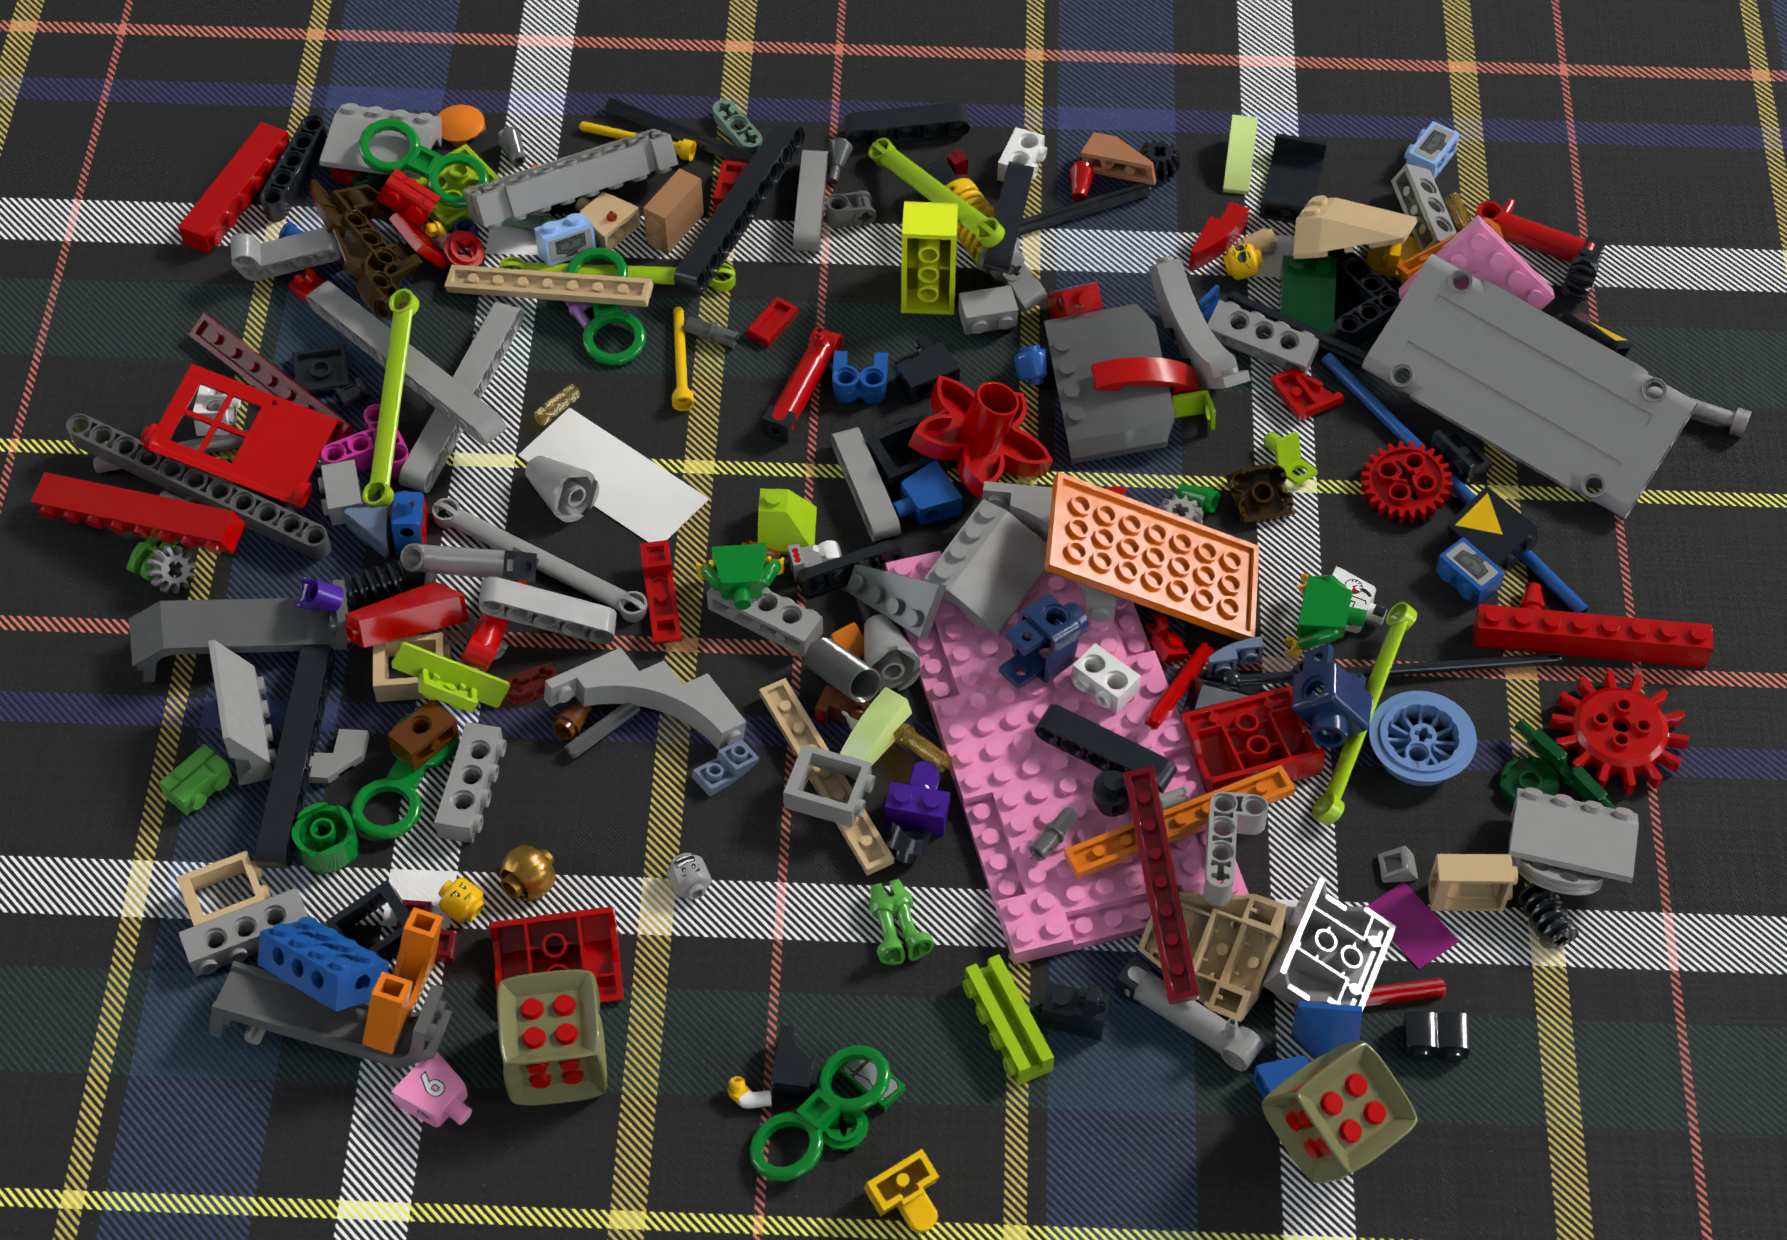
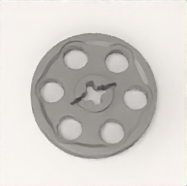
M1512 857V864L1517 867L1518 873L1535 885L1550 891L1568 895H1588L1597 892L1603 883L1604 877Z

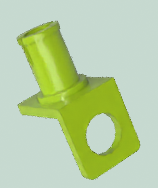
M1208 390L1177 393L1178 395L1172 396L1175 418L1204 414L1210 430H1215L1216 409Z
M1296 431L1283 438L1275 432H1269L1265 435L1263 446L1275 453L1276 465L1285 469L1287 479L1293 484L1299 485L1318 474L1316 468L1301 458L1299 434ZM1295 469H1305L1307 471L1299 476L1292 474V471Z

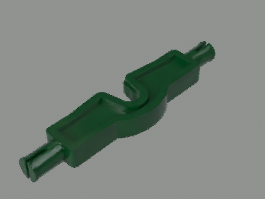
M1524 718L1515 725V728L1528 739V746L1556 770L1560 781L1578 792L1586 801H1596L1601 803L1603 807L1617 808L1607 799L1608 793L1583 767L1576 766L1571 769L1568 766L1566 751L1550 739L1540 728L1535 730Z

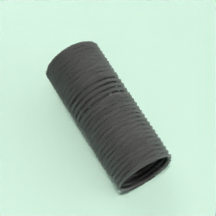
M825 637L817 639L807 649L805 656L807 667L856 703L870 701L879 691L881 677L878 671L832 639Z

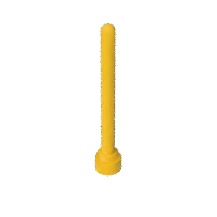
M581 122L579 124V129L583 132L618 140L630 138L638 134L589 122ZM684 139L683 141L679 140L678 143L673 142L676 156H679L682 160H693L696 153L695 141Z
M677 306L673 310L677 388L672 393V406L678 411H687L694 406V396L687 385L684 310L682 307Z

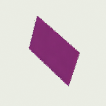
M1404 881L1366 906L1396 925L1392 940L1418 969L1459 942Z

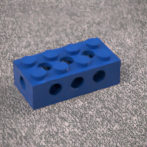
M302 917L299 921L288 924H276L273 928L260 931L258 966L334 1011L369 1002L371 993L381 973H388V961L377 956L375 952L358 945L356 941L340 935L335 929L328 928L319 923L313 917Z

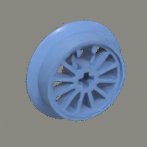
M1408 691L1394 695L1376 709L1370 722L1369 738L1373 751L1383 767L1393 777L1407 784L1416 786L1439 784L1463 771L1471 762L1476 751L1477 736L1470 717L1458 704L1436 693ZM1415 718L1417 724L1413 726L1409 719ZM1423 719L1430 720L1432 723L1430 725L1425 724ZM1400 723L1404 730L1397 727L1395 724ZM1437 725H1440L1444 730L1436 733L1435 728ZM1388 734H1391L1396 738H1389ZM1449 737H1451L1452 740H1453V742H1452V741H1442V740H1444V739H1446V738H1449ZM1444 751L1453 752V754H1452V755H1449L1448 753H1446V752H1444Z

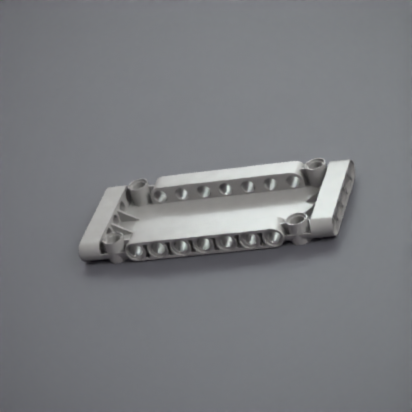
M1431 254L1422 266L1362 364L1363 369L1393 385L1398 391L1407 393L1418 404L1572 492L1575 490L1589 501L1596 502L1623 519H1626L1698 405L1697 401L1666 385L1662 379L1650 376L1648 371L1638 364L1484 279L1480 281L1467 270L1459 269L1434 254ZM1460 279L1469 281V285L1463 290L1455 288V283ZM1401 372L1410 373V379L1405 383L1396 381L1398 374ZM1653 386H1657L1663 391L1658 398H1650L1646 392ZM1592 481H1598L1603 487L1600 492L1592 494L1587 491V485Z

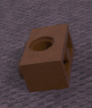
M430 700L424 706L418 707L413 715L404 722L395 725L388 734L391 752L416 771L459 736L456 718L434 700Z

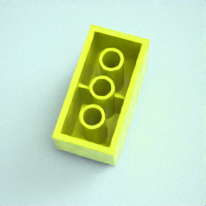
M904 201L901 313L954 315L958 203Z

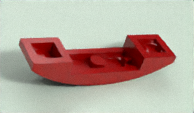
M1128 357L1106 360L1091 365L1095 390L1121 391L1124 385L1171 387L1172 393L1199 391L1195 368L1176 360L1156 357Z
M668 540L640 543L653 643L656 645L682 641Z

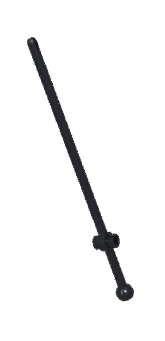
M1559 653L1392 664L1388 676L1558 665L1563 662V658ZM1304 660L1299 661L1292 671L1240 674L1236 670H1226L1221 675V684L1240 688L1247 685L1292 683L1293 687V676L1303 672ZM1374 665L1343 667V669L1355 675L1361 673L1365 677H1370Z

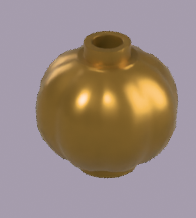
M526 845L518 846L511 850L503 859L500 867L503 890L513 899H518L526 891L528 894L523 896L522 900L535 901L541 899L550 891L555 882V871L552 866L554 863L553 856L546 849L538 850Z

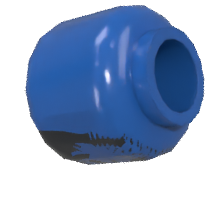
M1040 344L1019 348V353L1014 356L1018 379L1028 381V385L1044 383L1043 377L1051 374L1048 351L1040 348Z

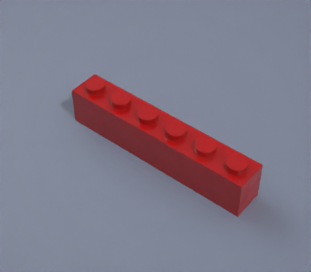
M263 122L258 125L178 226L184 245L210 254L221 243L224 235L236 224L238 217L249 207L256 194L262 191L264 184L272 175L290 143L288 131Z

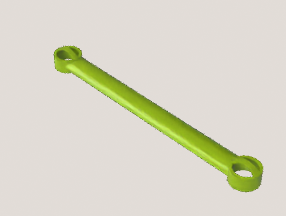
M880 138L870 146L868 155L876 165L885 166L931 202L958 203V222L975 234L983 246L993 247L1003 239L1005 230L995 218H988L905 157L896 150L889 139Z
M511 256L504 258L500 262L499 268L517 267L521 270L566 273L569 264L559 263L549 267L546 263L523 262L519 257ZM723 263L715 276L727 274L731 278L726 281H718L713 278L709 284L714 290L720 292L731 290L736 283L735 269L731 265ZM584 264L579 268L577 274L617 276L618 272L614 265ZM628 266V277L648 278L652 280L653 284L675 285L674 274L677 267Z
M408 289L396 291L389 300V307L393 311L376 442L370 483L367 484L363 491V499L370 507H389L394 499L390 480L412 316L419 308V300ZM406 300L407 306L398 310L399 304ZM380 490L381 498L378 501L372 502L373 495Z
M1406 602L1397 603L1386 616V623L1389 625V628L1365 688L1373 697L1371 719L1404 632L1409 630L1417 619V611ZM1367 730L1347 737L1326 793L1319 797L1313 806V816L1324 825H1331L1336 822L1344 811L1345 806L1341 798Z

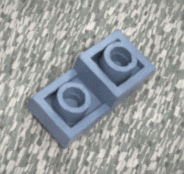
M1262 636L1232 643L1208 657L1207 678H1221L1224 671L1236 670L1238 664L1251 665L1261 662L1264 649Z
M740 740L718 750L717 758L694 769L692 778L710 797L747 773L759 762V757L743 740Z

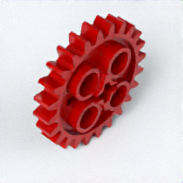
M1399 441L1397 448L1388 443L1387 451L1378 448L1377 456L1371 454L1369 463H1364V472L1361 473V491H1364V500H1370V509L1378 507L1379 516L1387 512L1389 521L1394 516L1399 517V523H1402L1405 517H1409L1410 522L1414 523L1415 516H1419L1422 521H1425L1426 513L1435 516L1436 508L1443 509L1444 501H1449V495L1452 491V473L1449 472V463H1443V455L1434 457V448L1427 452L1424 451V443L1418 448L1414 447L1413 441L1409 443L1408 447H1404L1403 442Z

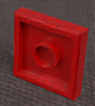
M395 213L389 219L417 253L443 270L449 267L451 263H448V258L434 241L426 235L424 230L398 213Z

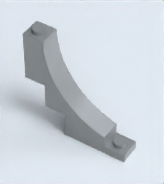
M1171 255L1155 259L1156 264L1149 266L1148 269L1164 328L1174 329L1181 359L1190 358L1192 367L1195 368L1199 389L1228 388L1251 381L1249 371L1238 370L1235 356L1222 346L1206 323L1190 288L1181 258L1172 260Z
M984 481V500L1003 509L1010 510L1009 512L1022 524L1047 541L1052 487ZM1080 583L1087 619L1096 622H1114L1116 596Z
M621 647L545 681L544 700L550 707L560 702H567L573 696L577 697L583 707L597 704L632 703L635 706L661 711L687 723L705 736L717 750L744 738L745 719L708 673L682 684L665 661L639 671Z

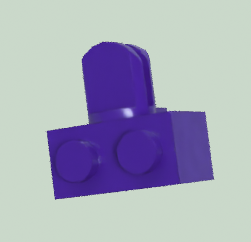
M928 761L918 762L912 768L908 785L891 782L885 804V825L891 826L893 821L901 828L908 830L918 829L923 826L929 829L931 834L944 836L950 811V792L937 790L939 771L936 765Z

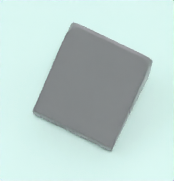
M1406 846L1377 855L1381 878L1384 883L1418 880L1414 855Z

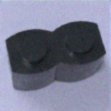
M1430 1011L1405 1012L1403 1019L1404 1056L1418 1062L1428 1061L1434 1057L1444 1059V1061L1449 1063H1457L1467 1059L1470 1052L1469 1014L1460 1012L1434 1013Z

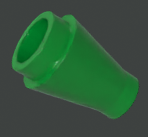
M1181 483L1176 491V496L1179 499H1183L1187 495L1189 502L1196 500L1198 507L1202 508L1204 514L1215 511L1220 497L1219 492L1214 491L1213 487Z

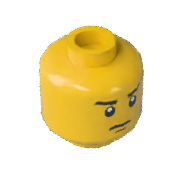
M458 878L454 882L448 880L438 892V895L441 896L439 902L440 910L457 923L472 922L485 905V902L482 901V890L466 878Z

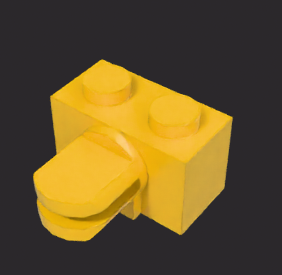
M923 1149L866 1183L864 1190L880 1216L897 1207L909 1228L915 1233L929 1231L937 1221V1210L924 1189L933 1185L939 1178V1175Z

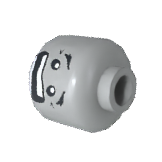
M683 853L676 856L671 861L667 871V876L676 895L691 900L702 897L712 880L702 857L692 853Z

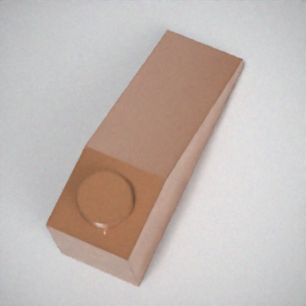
M1093 132L1081 151L1082 161L1092 164L1095 174L1151 185L1156 183L1153 162L1117 136Z

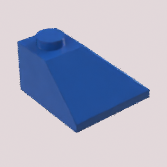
M1298 1001L1291 1035L1316 1059L1327 1054L1337 1046L1360 1039L1362 1006Z

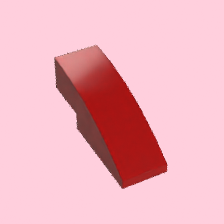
M1230 202L1221 219L1210 216L1190 252L1188 269L1194 271L1205 266L1227 251L1239 239L1247 227L1250 208Z

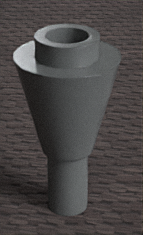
M835 138L828 142L830 171L827 181L831 184H837L840 170L853 150V146L844 138Z

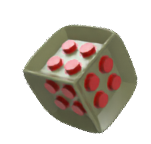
M559 970L511 977L499 982L497 1014L500 1050L504 1062L503 1076L508 1096L514 1104L536 1106L574 1102L594 1098L606 1092L607 1064L604 1032L599 1014L600 997L596 978L591 971Z
M1361 1040L1337 1046L1327 1054L1311 1061L1273 1089L1261 1102L1263 1112L1269 1124L1297 1166L1313 1182L1320 1184L1343 1179L1350 1173L1363 1168L1407 1135L1418 1122L1416 1112L1409 1098L1387 1065L1370 1045Z

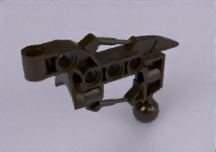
M313 179L310 184L313 202L321 220L326 226L327 232L336 237L339 244L338 248L345 262L343 270L356 278V287L360 297L373 311L376 318L381 322L392 320L393 311L389 307L390 297L401 289L402 279L413 274L419 265L422 264L419 253L412 248L396 227L395 229L401 242L388 245L368 220L377 218L392 225L389 219L396 212L376 200L380 192L365 184L335 190L330 197L323 187ZM406 300L399 304L398 310L407 306Z

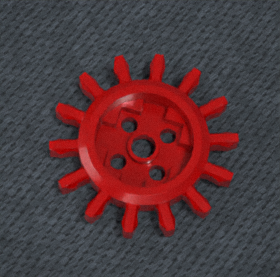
M1607 670L1603 680L1604 689L1597 691L1589 680L1582 676L1579 678L1576 688L1584 699L1580 701L1562 691L1557 705L1573 713L1574 716L1553 713L1549 728L1570 731V736L1557 738L1555 743L1565 751L1575 749L1579 755L1573 760L1571 769L1576 766L1585 768L1587 765H1590L1599 771L1595 781L1602 788L1607 783L1609 775L1620 776L1625 794H1632L1636 783L1634 775L1641 773L1654 789L1658 788L1663 777L1654 765L1659 763L1676 773L1682 762V759L1666 751L1665 747L1686 750L1689 742V736L1668 732V728L1682 724L1685 717L1683 710L1663 714L1659 707L1663 706L1668 691L1662 689L1655 693L1652 698H1647L1639 693L1642 688L1643 676L1638 674L1631 681L1629 689L1617 688L1613 670ZM1596 719H1603L1605 723H1600ZM1622 723L1627 726L1628 731H1617L1613 724ZM1616 740H1623L1625 744H1620Z

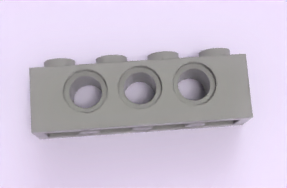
M1406 163L1391 182L1404 214L1417 218L1412 234L1419 251L1422 252L1456 234V230L1431 171Z
M1219 300L1208 322L1209 328L1222 345L1285 370L1294 367L1307 374L1318 350L1319 339L1315 338L1310 332H1299L1290 328L1288 324L1282 321L1274 322L1266 319L1263 314L1256 311L1248 312L1241 309L1234 302ZM1239 323L1245 327L1237 330L1232 325ZM1260 333H1265L1270 337L1267 339H1259L1257 335ZM1285 343H1291L1295 347L1292 349H1284L1282 345Z
M712 587L707 592L709 610L803 657L806 656L809 646L823 634V617L815 610L806 609L796 604L792 599L772 592L768 587L764 588L762 597L751 598V607L745 610L736 609L734 607V600L722 599L720 591L714 590Z
M466 722L434 821L438 838L473 843L476 832H481L483 826L482 812L484 807L489 806L491 800V790L489 789L491 783L496 782L498 778L499 757H504L507 742L503 740L500 727ZM477 781L474 784H468L469 782ZM469 806V808L467 809H460L462 807Z
M296 887L178 933L193 973L197 977L202 974H211L218 968L233 963V961L242 962L247 957L258 953L260 931L273 928L274 925L272 924L274 922L282 921L281 923L288 924L299 921L302 917H308ZM253 932L247 937H242L245 933ZM217 944H222L218 948H213V946Z

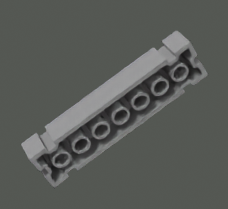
M651 129L635 134L636 136L616 140L492 180V182L487 184H479L464 189L463 194L471 220L476 223L479 222L480 225L488 229L502 226V221L510 217L512 221L522 220L527 217V213L533 211L543 213L551 210V206L558 203L561 205L571 204L576 201V197L582 195L592 197L600 193L599 190L607 187L609 189L620 188L624 186L623 182L628 180L633 182L644 180L647 178V174H650L652 171H656V174L669 172L672 166L678 165L671 134Z

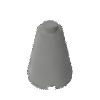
M544 456L534 457L526 466V478L554 515L562 521H577L583 517L581 513L586 508L591 509L594 506L599 494V484L595 480L594 475L588 470Z
M874 615L865 622L864 662L878 671L881 677V685L878 692H881L885 687L889 689L897 688L900 691L912 685L918 679L921 672L918 654L894 622L885 615Z

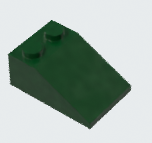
M1283 255L1279 282V312L1333 336L1336 258L1294 259L1293 256Z

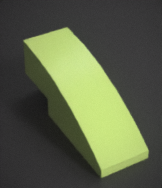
M1232 115L1223 192L1249 194L1258 117Z
M885 687L861 716L840 754L870 762L872 766L895 742L893 733L912 714L908 699Z

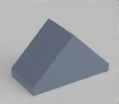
M388 506L347 508L344 511L347 527L384 558H387L390 555L391 518Z

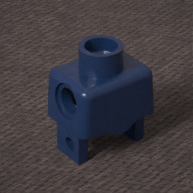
M1045 595L1021 609L1018 613L1017 624L1006 631L1004 637L1013 645L1012 651L1015 656L999 666L998 672L1018 690L1037 677L1044 683H1047L1063 672L1075 661L1079 637L1089 630V622L1083 610L1071 602L1063 606L1052 595ZM1049 648L1045 659L1039 654V651ZM1016 672H1023L1025 675L1020 676Z
M1328 643L1304 652L1303 672L1293 676L1292 710L1312 728L1311 739L1316 744L1333 748L1343 745L1347 737L1369 729L1373 697L1365 690V676L1361 673L1357 675L1352 672L1349 673L1333 662L1334 647ZM1320 685H1324L1323 690L1317 696L1313 692L1314 689H1316Z

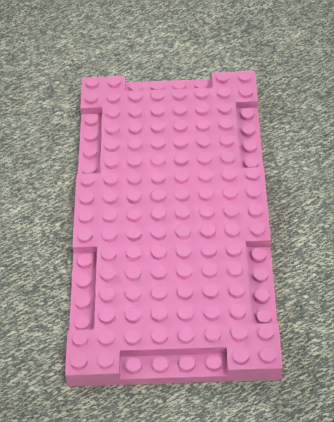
M1038 536L1042 541H1044L1047 544V541L1045 539ZM941 551L887 562L886 571L924 580V577L942 554ZM1048 571L1042 573L999 635L968 621L957 605L943 598L928 638H919L903 627L907 641L920 658L921 672L919 679L1014 965L1143 934L1151 916L1140 855L1080 879L1076 878L1064 856V849L1133 822V818L1130 813V806L1123 815L1116 817L1105 816L1096 807L1092 797L1093 782L1098 775L1105 771L1042 741L1035 734L1034 728L1049 705L1056 704L1171 760L1176 765L1177 772L1164 793L1186 787L1189 793L1178 797V799L1190 796V800L1207 794L1192 757L1191 744L1186 735L1177 706H1174L1157 730H1151L1150 726L1145 725V718L1169 686L1155 650L1152 651L1132 601L1116 596L1114 622L1088 620L1089 630L1079 637L1074 661L1075 663L1096 643L1141 676L1139 692L1117 714L1109 708L1102 707L1086 691L1082 692L1076 688L1071 681L1073 664L1047 683H1044L1037 677L1019 690L998 672L999 666L1015 656L1012 651L1013 645L1004 637L1005 632L1017 624L1018 613L1021 609L1045 595H1052L1063 606L1069 602L1075 603L1085 613L1084 596L1080 583ZM1049 648L1039 651V654L1045 659ZM1016 672L1020 676L1025 675L1023 672ZM1071 807L1074 809L1079 817L1064 835L1065 840L1062 843H1058L1045 860L1037 859L1030 852L1029 847L1044 832V826L1051 824L1064 808ZM1207 829L1169 843L1179 892L1204 894ZM1235 859V878L1232 895L1249 894Z

